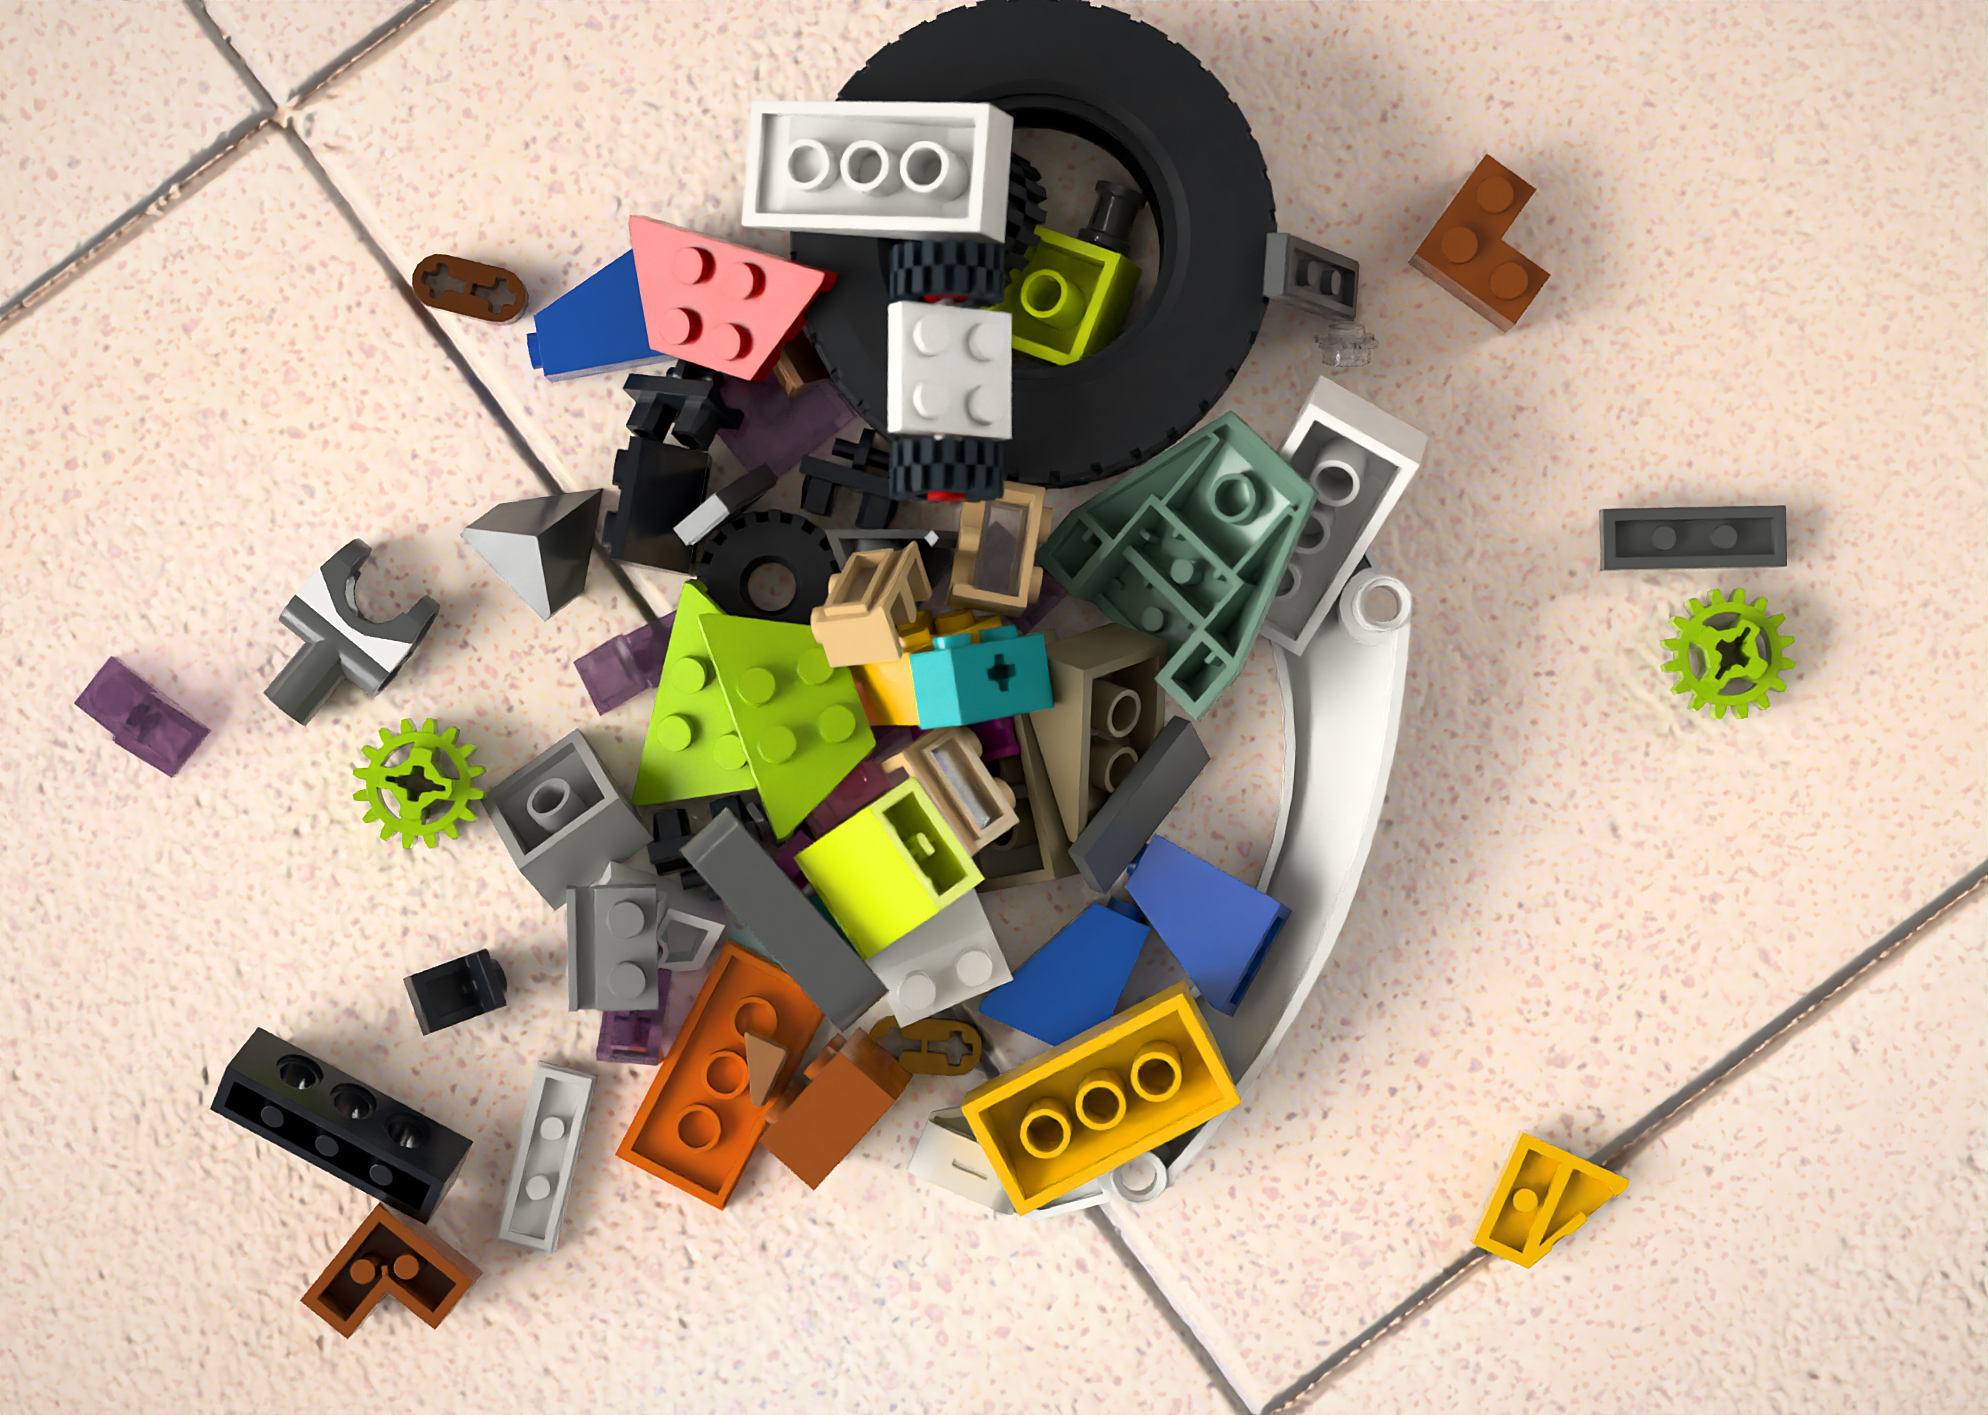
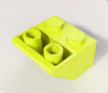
M914 775L793 857L863 961L869 959L940 912L985 879Z

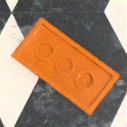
M730 938L727 939L615 1153L619 1158L721 1211L726 1207L759 1143V1139L763 1136L769 1124L763 1116L788 1088L825 1017L822 1011L780 964ZM748 1029H752L788 1046V1050L791 1051L767 1103L761 1107L753 1105L751 1101L745 1032Z

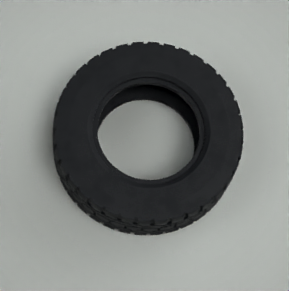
M982 0L977 1L976 6L966 8V5H962L936 15V20L930 22L924 20L898 35L899 40L893 43L888 42L865 62L866 66L857 70L837 93L838 98L835 102L991 104L1013 118L1012 130L1023 128L1051 129L1076 135L1092 142L1119 161L1140 186L1143 194L1148 199L1154 216L1160 249L1157 283L1142 313L1119 338L1089 357L1057 367L1040 369L1011 367V439L999 442L1004 445V481L1008 480L1045 487L1046 490L1086 485L1089 482L1101 481L1126 472L1128 469L1139 466L1162 453L1194 428L1229 388L1255 343L1270 298L1263 296L1267 233H1277L1276 206L1272 184L1266 173L1268 168L1258 141L1250 133L1252 128L1236 102L1233 103L1228 97L1230 93L1211 70L1208 69L1206 71L1205 68L1200 66L1202 61L1179 42L1173 43L1168 40V35L1143 20H1140V22L1130 19V14L1108 6L1101 5L1100 8L1090 6L1091 1ZM790 231L791 260L837 273L836 282L830 291H820L803 314V317L807 320L806 327L814 348L837 389L858 415L890 444L897 441L904 442V440L908 439L922 440V438H934V436L888 432L889 305L894 304L890 301V252L893 246L903 245V239Z

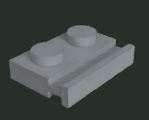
M656 884L594 885L591 887L566 886L568 1012L596 1009V1011L658 1009Z

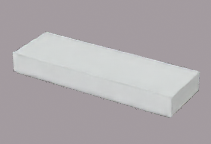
M537 1062L495 1234V1241L549 1254L556 1252L599 1075L548 1062Z

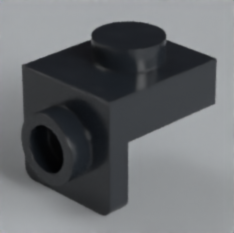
M486 948L403 978L423 1036L507 1005L504 993L507 992V980L504 971L496 959L490 958Z

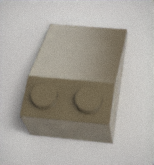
M1113 622L1045 645L1054 708L1029 712L1066 834L1071 842L1077 840L1164 729L1166 690L1154 678L1167 664L1168 641Z

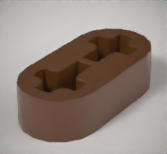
M433 254L420 261L412 274V287L415 295L427 307L439 312L492 325L507 326L517 322L524 315L528 307L529 294L525 284L513 272L504 268L446 254ZM441 267H448V276L456 282L466 284L465 291L461 293L453 290H444L441 299H434V290L426 284V279L428 275L438 276ZM500 281H506L507 290L516 296V300L513 305L504 304L500 313H493V304L485 298L475 296L476 289L480 287L488 290H497Z

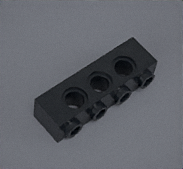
M261 1027L255 1030L226 1066L210 1110L425 1225H427L455 1184L474 1142Z

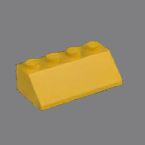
M1182 980L966 1092L961 1109L1017 1213L1021 1217L1241 1104L1242 1100L1214 1035L1185 981Z

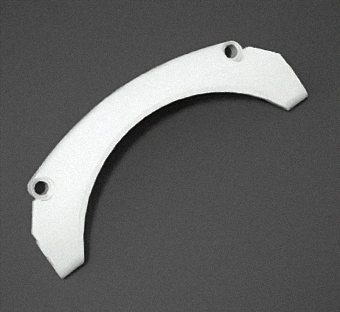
M1371 546L1366 550L1301 656L1268 639L1272 649L1281 694L1284 756L1281 796L1273 835L1255 889L1291 909L1292 912L1233 1017L1211 1007L1195 984L1189 988L1214 1035L1241 1100L1289 1030L1330 955L1356 894L1372 846L1387 790L1398 739L1404 697L1412 598L1410 591L1403 582L1395 577L1378 575L1381 564ZM1373 588L1387 589L1396 598V614L1388 622L1376 621L1366 611V597ZM961 1106L930 1112L906 1170L920 1179L997 1212L1010 1216L1013 1213L1018 1214L966 1119ZM1235 1107L1134 1158L1147 1160L1155 1168L1154 1180L1147 1188L1136 1191L1123 1185L1120 1175L1121 1170L1126 1164L1124 1163L1023 1215V1217L1034 1222L1110 1202L1113 1193L1117 1194L1120 1199L1128 1204L1142 1206L1152 1203L1161 1196L1189 1165Z

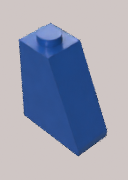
M630 249L534 315L536 332L527 334V345L533 370L543 368L544 377L550 382L679 360L677 357L650 349L633 249Z
M1155 833L1150 843H1145L1127 866L1126 873L1131 877L1125 887L1208 1004L1216 1010L1233 1017L1292 910Z
M1110 896L1106 906L1093 901L1011 972L1012 981L995 987L983 997L978 1012L1054 1047L1111 1018L1151 930L1148 925L1139 922L1143 911L1113 896Z

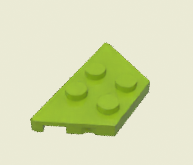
M693 578L683 583L631 799V804L637 806L757 788L698 623V615L704 613L728 614L706 594L709 588L701 581Z
M714 613L698 615L700 629L776 842H783L794 833V829L819 804L821 805L838 788L841 781L852 770H856L876 749L877 744L848 666L830 667L823 644L816 642L811 626Z

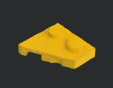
M1519 1130L1470 1242L1530 1269L1552 1250L1554 1244L1564 1236H1570L1588 1221L1587 1217L1614 1195L1619 1196L1624 1192L1630 1180Z

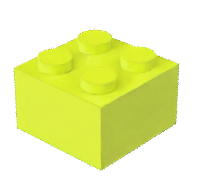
M1036 225L1034 234L1041 237L1037 250L1030 246L1026 250L1024 257L1030 262L1023 272L1016 269L1010 272L1013 282L1005 288L1004 303L996 304L995 307L990 308L981 306V309L978 310L1011 313V353L1049 367H1057L1089 357L1117 339L1143 270L1119 253Z

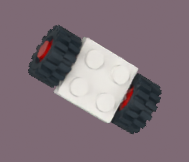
M944 239V242H936L934 240H923V243L906 242L905 245H896L891 249L890 301L894 304L889 305L888 432L934 436V438H922V440L908 439L904 440V442L897 441L890 444L889 497L917 503L928 501V503L937 504L940 502L960 504L961 502L979 503L981 501H995L996 499H1002L1004 496V445L999 442L1011 439V313L978 310L981 309V306L990 308L995 307L996 304L1004 303L1005 250L1001 246H994V244L987 242L977 244V241L972 240L956 242V239Z

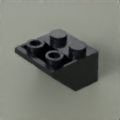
M630 436L628 450L618 448L612 475V485L618 486V489L621 490L618 510H607L602 533V546H606L608 550H611L609 559L623 566L693 577L699 541L694 545H686L673 528L706 501L713 458L709 453L636 436Z

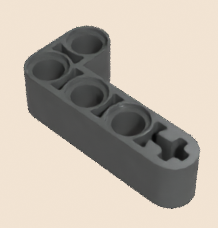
M730 807L723 810L680 849L691 865L840 1032L846 1031L889 992V989L874 971L862 960L859 954L766 851V847Z

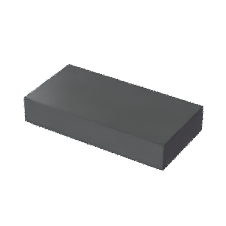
M765 462L714 493L673 529L686 545H694L728 521H732L740 516L777 485L776 481L778 478Z

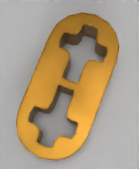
M886 1016L877 1021L871 1028L869 1037L875 1043L878 1037L888 1035L890 1026L899 1027L895 1016ZM926 1017L901 1028L903 1038L922 1040L921 1050L904 1049L900 1053L898 1063L909 1073L945 1076L964 1075L973 1070L980 1061L982 1054L981 1037L976 1028L968 1022L958 1019ZM957 1030L962 1032L963 1042L973 1045L972 1054H963L960 1064L953 1065L948 1063V1055L945 1052L928 1051V1041H948L950 1031Z

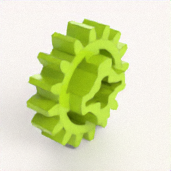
M1741 588L1732 590L1728 602L1724 601L1719 589L1707 591L1706 607L1695 598L1687 600L1685 607L1690 617L1685 619L1679 616H1672L1668 620L1670 626L1678 632L1676 638L1660 640V647L1673 652V660L1660 666L1661 672H1676L1679 678L1670 688L1672 695L1689 691L1692 696L1687 709L1695 712L1708 703L1710 704V718L1714 720L1723 719L1727 706H1730L1736 719L1748 718L1749 702L1759 710L1768 709L1771 705L1765 692L1768 689L1775 692H1785L1788 686L1782 679L1777 677L1780 670L1793 669L1796 665L1795 661L1782 657V648L1789 647L1795 643L1794 636L1779 637L1776 629L1786 619L1783 613L1767 618L1763 612L1766 609L1768 599L1763 596L1758 597L1750 605L1745 604V590ZM1728 613L1737 615L1734 620L1730 621L1725 630L1717 631L1711 626L1702 624L1706 619L1716 614ZM1758 633L1761 634L1764 640L1766 661L1760 658L1755 640ZM1734 641L1736 645L1732 653L1739 659L1738 664L1725 665L1721 668L1719 663L1723 655L1716 650L1717 644L1721 645ZM1689 647L1697 653L1700 670L1696 677L1689 663ZM1739 678L1743 682L1752 684L1749 689L1736 695L1718 694L1720 689L1726 686L1729 679Z
M427 718L421 732H417L416 725L412 719H401V735L396 736L389 728L383 727L378 730V733L384 745L380 749L364 745L361 749L371 762L368 768L353 769L352 775L366 780V789L354 793L353 799L354 801H369L372 808L366 812L362 820L365 824L381 820L384 826L381 829L379 838L388 841L400 832L402 833V846L404 849H413L419 836H423L428 849L437 848L440 842L439 832L444 831L448 837L456 840L462 836L460 828L456 823L460 818L469 822L477 821L479 816L469 807L471 799L478 800L487 797L486 791L474 787V778L486 774L487 769L484 766L470 765L468 759L475 754L478 748L472 743L459 748L455 744L460 734V729L451 726L441 736L438 734L437 719ZM414 743L409 759L397 767L385 766L389 758L396 751ZM440 748L453 760L458 770L459 779L449 777L440 764ZM421 767H424V777L428 780H433L434 784L445 786L446 790L422 792L419 800H417L416 789L407 787V783L397 782L395 777L419 775ZM381 788L390 790L401 805L399 811L401 819L388 808ZM443 800L456 801L445 816L433 823L426 824V819H429L432 807Z

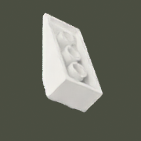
M751 100L742 226L747 228L869 237L934 240L938 242H944V239H956V242L972 240L977 241V243L1004 244L1013 118L991 104Z
M1320 376L1276 451L1319 492V495L1259 631V634L1298 656H1301L1418 469L1429 438L1425 433L1323 376Z
M900 749L862 764L856 770H852L841 781L838 788L809 814L819 839L910 778L904 766L884 776L877 767L879 763ZM975 887L869 958L876 975L889 989L886 998L900 1028L1013 980L1004 953Z

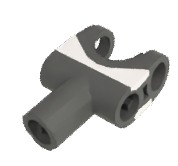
M356 538L346 544L317 569L285 606L278 619L279 622L305 643L263 693L280 710L305 727L346 678L372 699L377 697L415 654L440 610V604L429 595H425L407 614L402 612L393 620L384 623H374L366 619L358 609L354 597L356 582L361 575L359 569L372 551V548L361 538Z

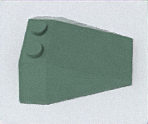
M1230 410L1071 510L1049 536L1046 545L1043 544L1038 549L1034 559L1072 597L1093 602L1113 623H1118L1167 640V664L1154 679L1196 721H1201L1241 675L1319 492L1239 415Z

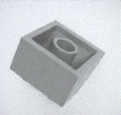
M578 728L487 792L485 799H480L517 869L555 911L566 904V886H591L602 878L610 861L621 864L655 840L634 804H631L629 797Z

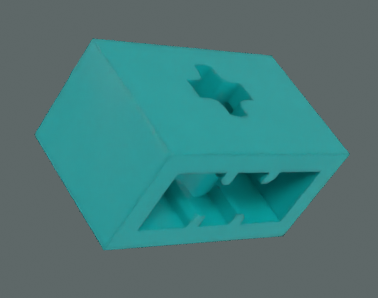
M1016 625L979 630L980 643L971 644L970 632L932 638L933 651L910 654L909 660L920 730L965 725L1054 708L1043 633L1017 636Z

